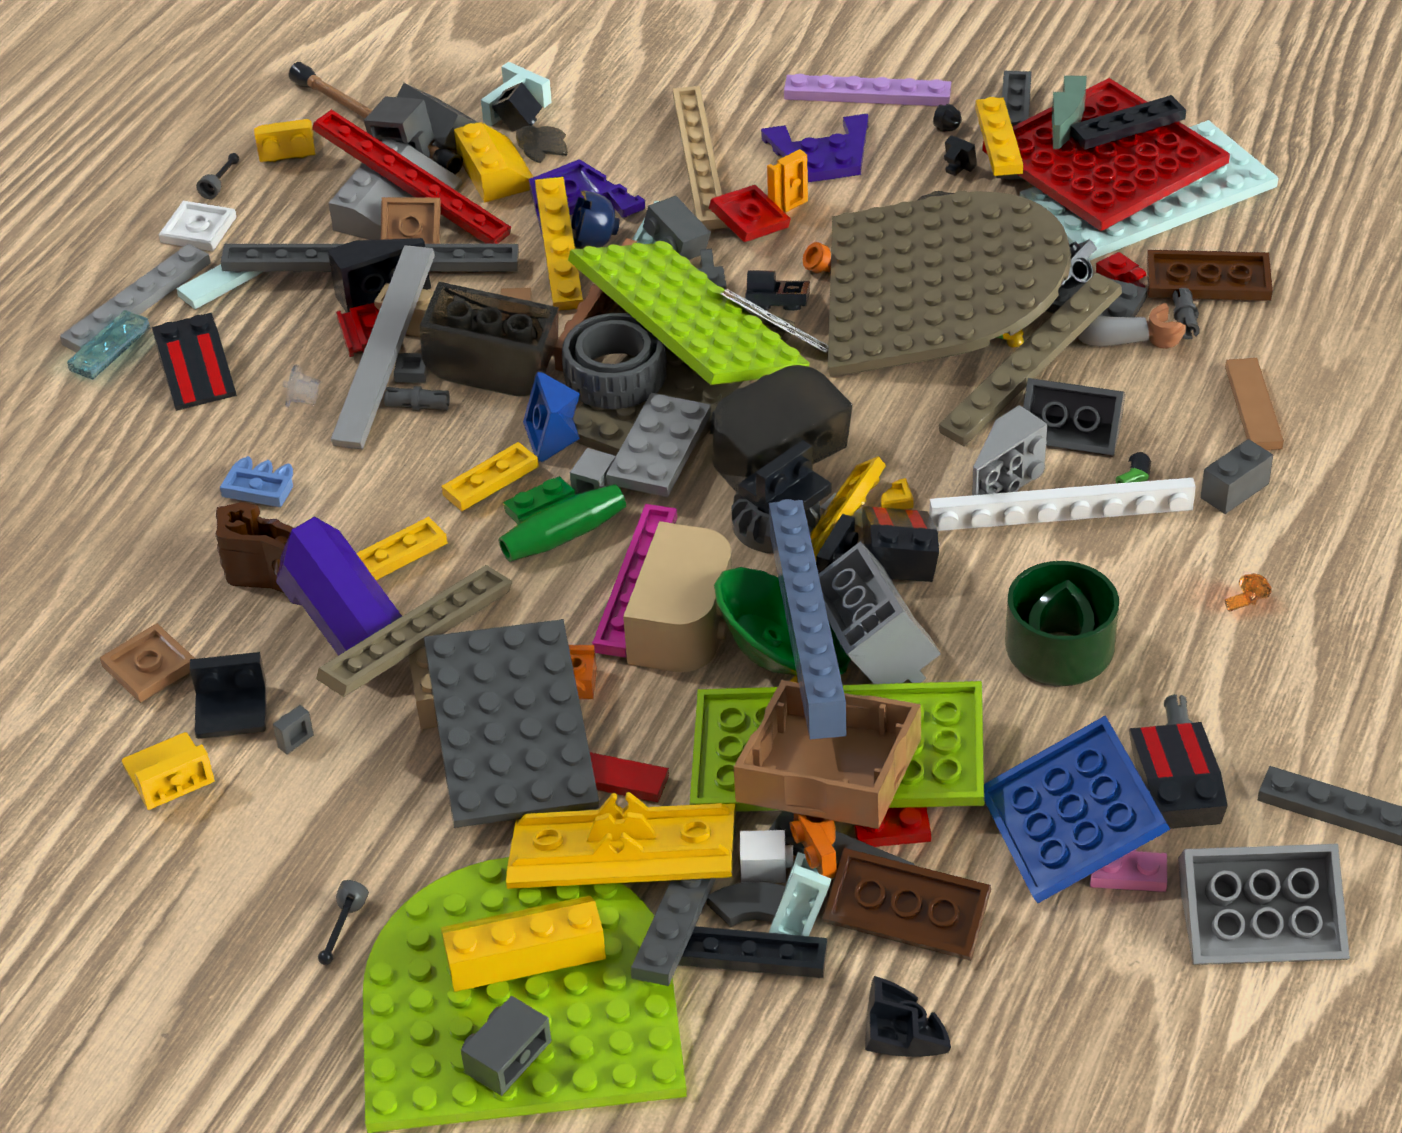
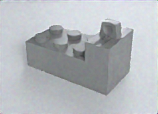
M860 541L819 573L828 621L846 654L873 684L904 683L906 680H909L911 683H921L926 679L921 669L941 653L930 635L916 621L883 566Z

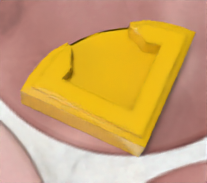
M906 478L894 481L892 487L882 494V508H914V499Z

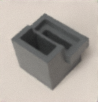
M385 96L364 119L367 133L379 141L387 139L409 144L428 158L430 157L428 145L435 137L424 99Z

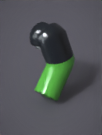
M1144 452L1132 454L1128 462H1131L1130 471L1117 476L1115 481L1116 484L1147 481L1151 469L1149 456Z

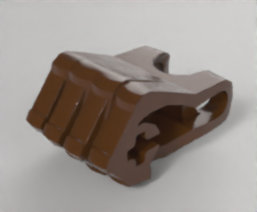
M240 501L239 503L217 507V530L215 537L218 542L217 551L220 556V564L228 584L241 587L270 588L284 593L276 580L282 552L294 527L284 524L278 519L259 517L260 510L258 505Z

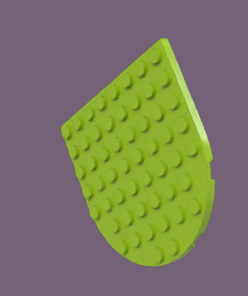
M509 857L469 865L435 880L418 891L392 915L381 930L368 957L364 973L363 1034L365 1125L367 1133L687 1097L673 978L669 986L631 978V966L653 921L654 914L631 889L622 883L507 889L506 877ZM585 896H591L595 900L603 928L606 959L454 992L441 927ZM512 995L549 1018L552 1041L501 1096L465 1074L461 1049L465 1040L471 1034H476L487 1022L491 1012L496 1007L502 1006Z

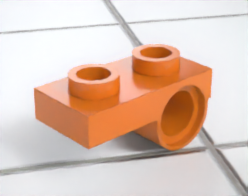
M793 813L794 821L790 822L791 833L797 844L802 842L809 867L811 869L816 868L820 875L831 879L835 878L837 873L836 851L832 846L836 839L835 821Z

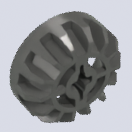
M737 492L734 495V502L731 506L734 534L744 545L751 549L773 553L769 514ZM820 501L805 511L809 533H811L820 520Z

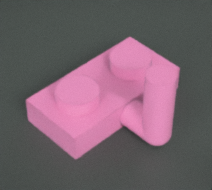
M1135 849L1090 874V887L1166 892L1167 853L1137 852Z

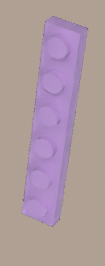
M795 74L787 75L784 87L785 100L925 106L949 104L951 94V81L939 79L929 81L912 78L887 79L885 77L860 78L858 76L833 77L831 75L809 76Z

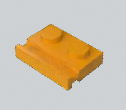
M801 149L777 160V164L774 166L772 164L767 165L768 197L785 213L808 201L807 154Z

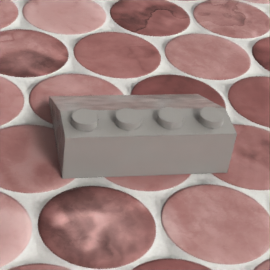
M387 139L381 141L457 191L462 185L461 178L409 144ZM362 163L329 202L333 231L369 240H380L382 197L414 196Z
M1338 844L1184 849L1178 857L1181 897L1193 965L1350 959Z

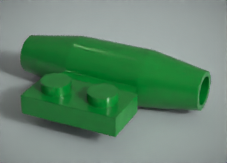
M560 476L548 479L543 484L526 492H520L513 498L503 502L505 513L518 525L499 537V545L503 555L509 562L548 552L596 529L626 507L624 495L616 484L575 494V490Z

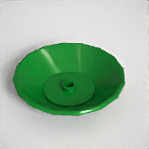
M744 567L722 571L714 584L716 601L740 650L751 661L774 673L797 675L778 577L765 571ZM830 625L841 675L846 673L852 659L846 654Z

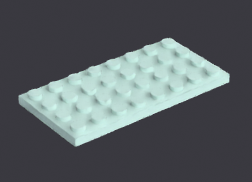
M1207 120L1189 128L1230 153L1229 163L1103 231H1099L1035 186L1021 191L1019 196L1034 201L1049 210L1064 227L1069 244L1075 241L1079 244L1090 239L1097 247L1088 258L1090 261L1276 188L1278 177L1212 122Z

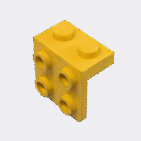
M309 119L265 124L254 128L260 162H275L280 159L304 158L316 155L312 123Z

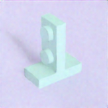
M507 62L501 66L503 84L481 99L483 123L493 126L501 120L491 106L505 89L521 82L538 103L545 108L552 103L550 80L511 62Z
M798 852L794 860L769 933L809 936L830 886L831 878L820 875L816 868L811 869L803 853Z

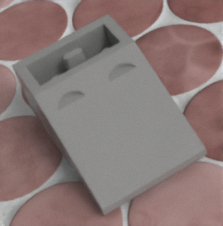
M1020 405L996 419L973 466L972 495L1017 492L1019 488L1039 478L1045 469L1047 423Z

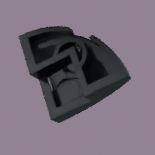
M874 976L867 1009L866 1051L893 1056L923 1057L949 1053L951 1044L948 1033L935 1012H931L929 1018H927L925 1009L916 1003L918 1000L916 995L891 981Z

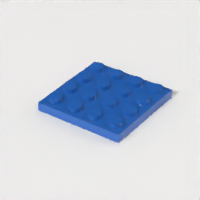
M1106 715L984 784V801L1037 904L1170 830Z

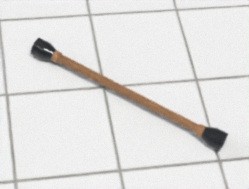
M296 62L291 66L289 79L297 85L318 90L363 118H366L372 112L368 107L322 81L320 77L316 76L313 69L306 64ZM428 145L430 159L454 175L461 170L463 158L450 149H440L436 146Z

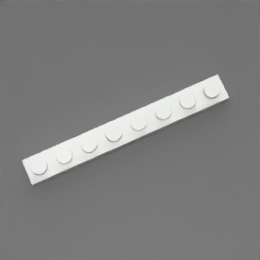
M1193 478L934 498L930 499L929 515L937 531L1189 511L1193 510L1196 486Z

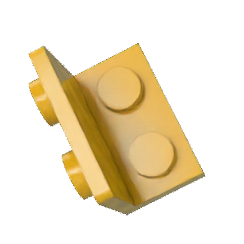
M187 732L122 759L123 767L147 810L215 782L207 751L202 744L195 746Z

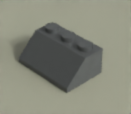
M403 83L396 96L424 99L435 137L433 145L440 149L451 148L456 150L454 129L463 127L466 124L478 123L442 100L406 83Z
M1028 378L1023 408L1047 423L1046 446L1114 455L1121 428L1126 394L1124 391Z

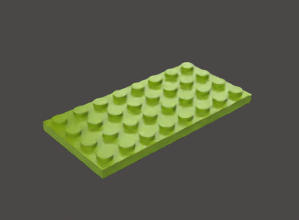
M656 241L652 244L633 243L632 245L625 246L611 244L608 247L596 248L586 246L584 249L570 250L568 261L710 385L807 373L810 363L799 354L797 349L786 344L780 339L779 334L768 329L761 319L753 316L743 306L721 295L725 290L707 278V274L695 268L689 259L677 253L671 244L664 241Z
M982 681L843 685L844 693L876 696L921 704V740L889 808L984 806ZM778 687L698 689L690 805L722 803L736 804V811H778L777 809L736 802L734 765L750 736L761 725L765 709Z

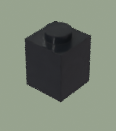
M522 82L505 89L491 106L511 132L520 128L524 130L530 128L537 121L536 116L542 109V106Z

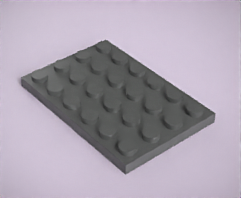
M564 619L424 637L454 828L516 820L530 813L582 811L599 808V798Z

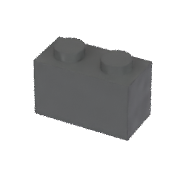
M676 195L648 205L643 228L655 241H664L671 244L677 253L689 260L700 256V250L707 248L711 232Z
M1247 439L1204 469L1200 498L1222 513L1227 514L1269 484L1273 454Z
M511 995L502 1006L496 1007L491 1012L487 1022L476 1034H471L465 1040L461 1049L465 1074L502 1096L551 1043L549 1018Z

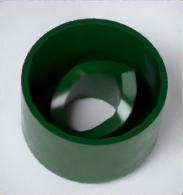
M1071 561L1044 562L1020 573L1012 582L1007 598L1005 646L1012 664L1032 680L1053 686L1078 685L1100 675L1110 664L1115 652L1119 596L1113 583L1098 570ZM1064 632L1073 636H1055L1049 633Z

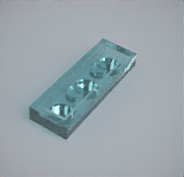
M124 310L67 361L69 371L94 380L150 329L148 318Z

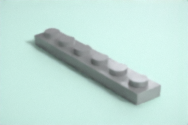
M187 244L61 334L62 345L84 356L211 263L209 254Z

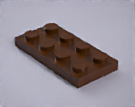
M1147 251L1148 298H1172L1174 291H1177L1180 297L1179 288H1187L1192 292V299L1271 301L1273 290L1269 252Z
M844 848L823 920L824 923L971 961L991 893V885Z

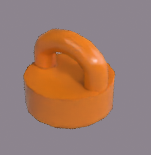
M819 242L810 244L803 254V266L805 269L814 273L830 272L831 252L829 247Z

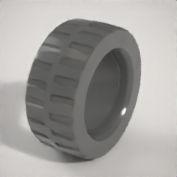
M609 313L591 317L577 324L564 339L562 365L565 383L569 388L580 393L579 400L585 404L603 409L632 407L647 401L649 395L657 393L665 382L667 376L665 345L630 314ZM609 354L635 356L627 362L617 364H605L594 361L598 357Z

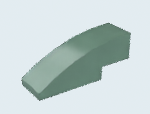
M1064 76L1063 92H1053V149H1060L1071 138V125L1082 120L1085 110L1087 76Z

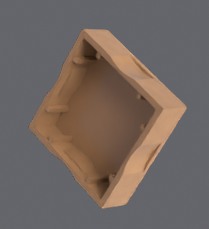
M781 680L765 709L761 725L750 736L734 765L736 802L879 829L921 740V704L876 696L844 693L846 699L847 736L810 740L799 683Z

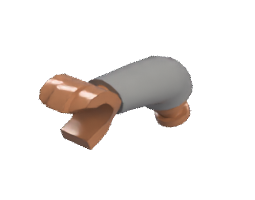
M1163 303L1151 311L1149 321H1146L1145 317L1103 316L1101 313L1077 338L1089 346L1099 347L1145 342L1150 339L1154 346L1168 349L1179 344L1185 334L1186 325L1180 322H1165L1168 320L1169 307L1166 303Z

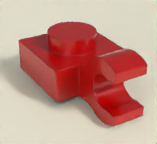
M1120 252L1096 263V273L1102 276L1146 287L1139 281V279L1146 276V272Z

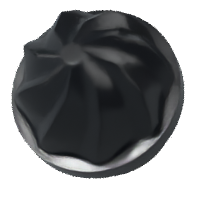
M940 104L933 117L934 126L939 127L940 131L943 132L956 130L962 122L961 112L952 104Z

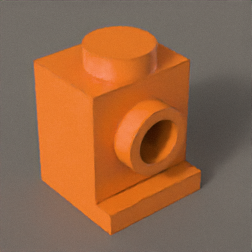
M569 645L579 699H594L597 672L595 645Z

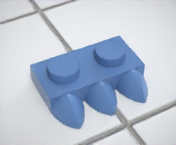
M247 456L232 466L220 486L222 497L281 508L293 488V468L288 463L272 473V463L270 460H266L252 470V459L250 456Z

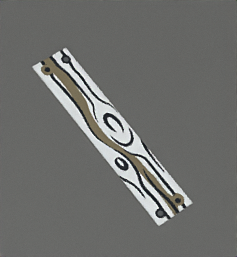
M726 289L721 294L825 353L828 351L827 344L734 292Z

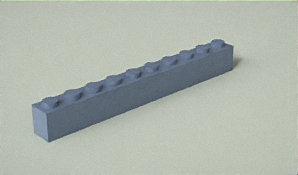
M785 499L769 503L771 543L809 739L847 736L846 699L803 500Z

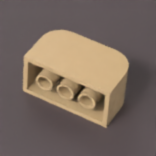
M659 521L623 616L628 665L672 672H690L704 667L713 659L720 639L725 640L728 633V625L717 605L714 584L722 571L732 569L731 546L722 534L707 528Z

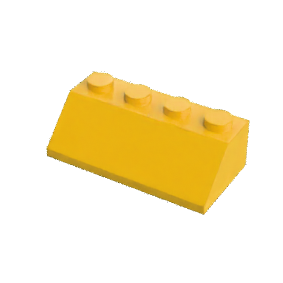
M591 896L441 927L454 992L606 959L603 928L596 902Z

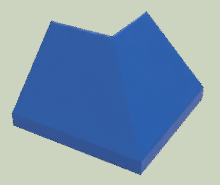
M543 372L536 373L523 420L533 453L538 457V462H544L580 439L573 420L580 393Z

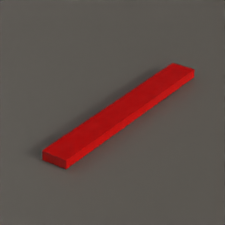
M332 109L313 122V131L415 198H440L441 215L485 244H499L510 235L511 226Z

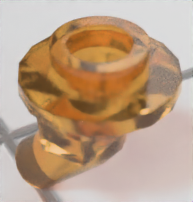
M1256 573L1245 574L1241 576L1238 582L1243 593L1224 599L1225 606L1230 612L1251 604L1256 605L1259 599H1266L1270 596L1272 588L1267 579L1262 575Z

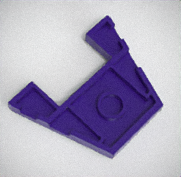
M868 113L843 117V127L846 132L844 135L836 133L830 137L816 139L808 137L802 141L792 142L786 125L762 128L761 138L765 144L769 142L772 145L773 152L777 156L782 155L785 157L799 149L807 154L808 182L861 175L868 129Z
M580 159L529 179L530 191L541 235L542 229L535 188V180L564 177L569 215L573 214L578 197L584 198L581 193L582 190L605 196L611 201L622 218L645 209V200L642 197L630 195L627 193V188L621 184H612L606 180V175Z

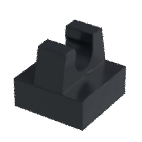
M951 135L945 141L946 154L944 155V160L949 163L945 168L946 173L956 176L963 169L971 172L977 165L975 144Z

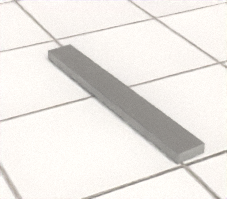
M404 245L332 434L331 441L333 446L363 449L435 256L433 248Z

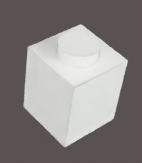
M785 830L740 831L741 883H786V868H792L793 845H785Z

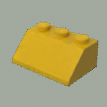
M482 122L470 123L454 129L457 154L463 158V167L484 203L530 190L529 179L533 178V175L509 137Z

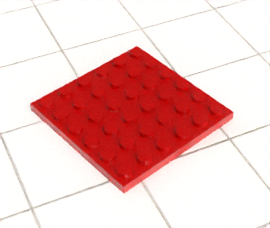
M1108 78L1086 89L1085 110L1081 122L1140 105L1147 101L1111 78ZM1052 107L1013 126L1023 162V174L1017 175L1099 231L1107 229L1228 164L1230 153L1179 121L1085 150L1072 136L1060 149H1053ZM983 141L982 151L988 155Z

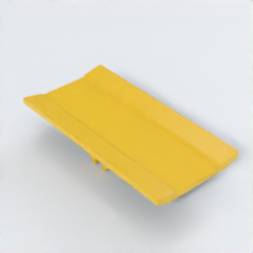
M627 792L625 800L628 802V805L625 808H621L615 803L617 794L612 793L599 810L525 814L521 819H516L507 866V889L732 877L736 804L715 803L647 807L633 794Z

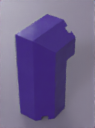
M314 516L291 530L281 555L276 582L292 604L303 606L338 656L402 617L338 529Z

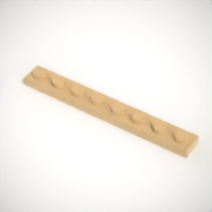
M700 86L673 88V100L695 216L708 230L727 228V225L708 208L711 198L721 196L722 192Z

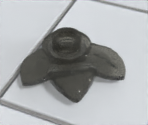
M523 126L517 130L516 140L518 146L524 150V154L535 162L541 163L545 158V154L567 156L568 154L567 145L563 140L566 134L558 128L551 126L540 128Z

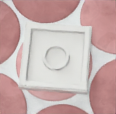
M182 201L159 233L160 243L183 247L190 244L201 250L214 251L236 219V211L232 208Z

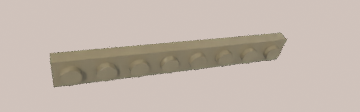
M1098 273L1092 276L939 423V432L965 446L1027 386L1028 378L1034 379L1122 294L1121 285Z
M487 565L483 566L319 667L316 679L341 696H347L424 647L425 636L446 633L510 592L512 580Z

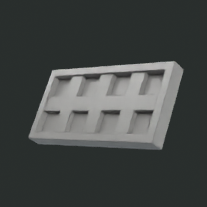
M651 393L606 474L607 484H616L618 487L668 497L711 416V405Z

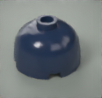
M582 190L581 193L584 198L578 197L571 221L572 229L576 230V238L573 237L574 246L579 249H584L586 246L603 247L608 243L611 235H617L620 219L615 218V209L609 199L603 195Z

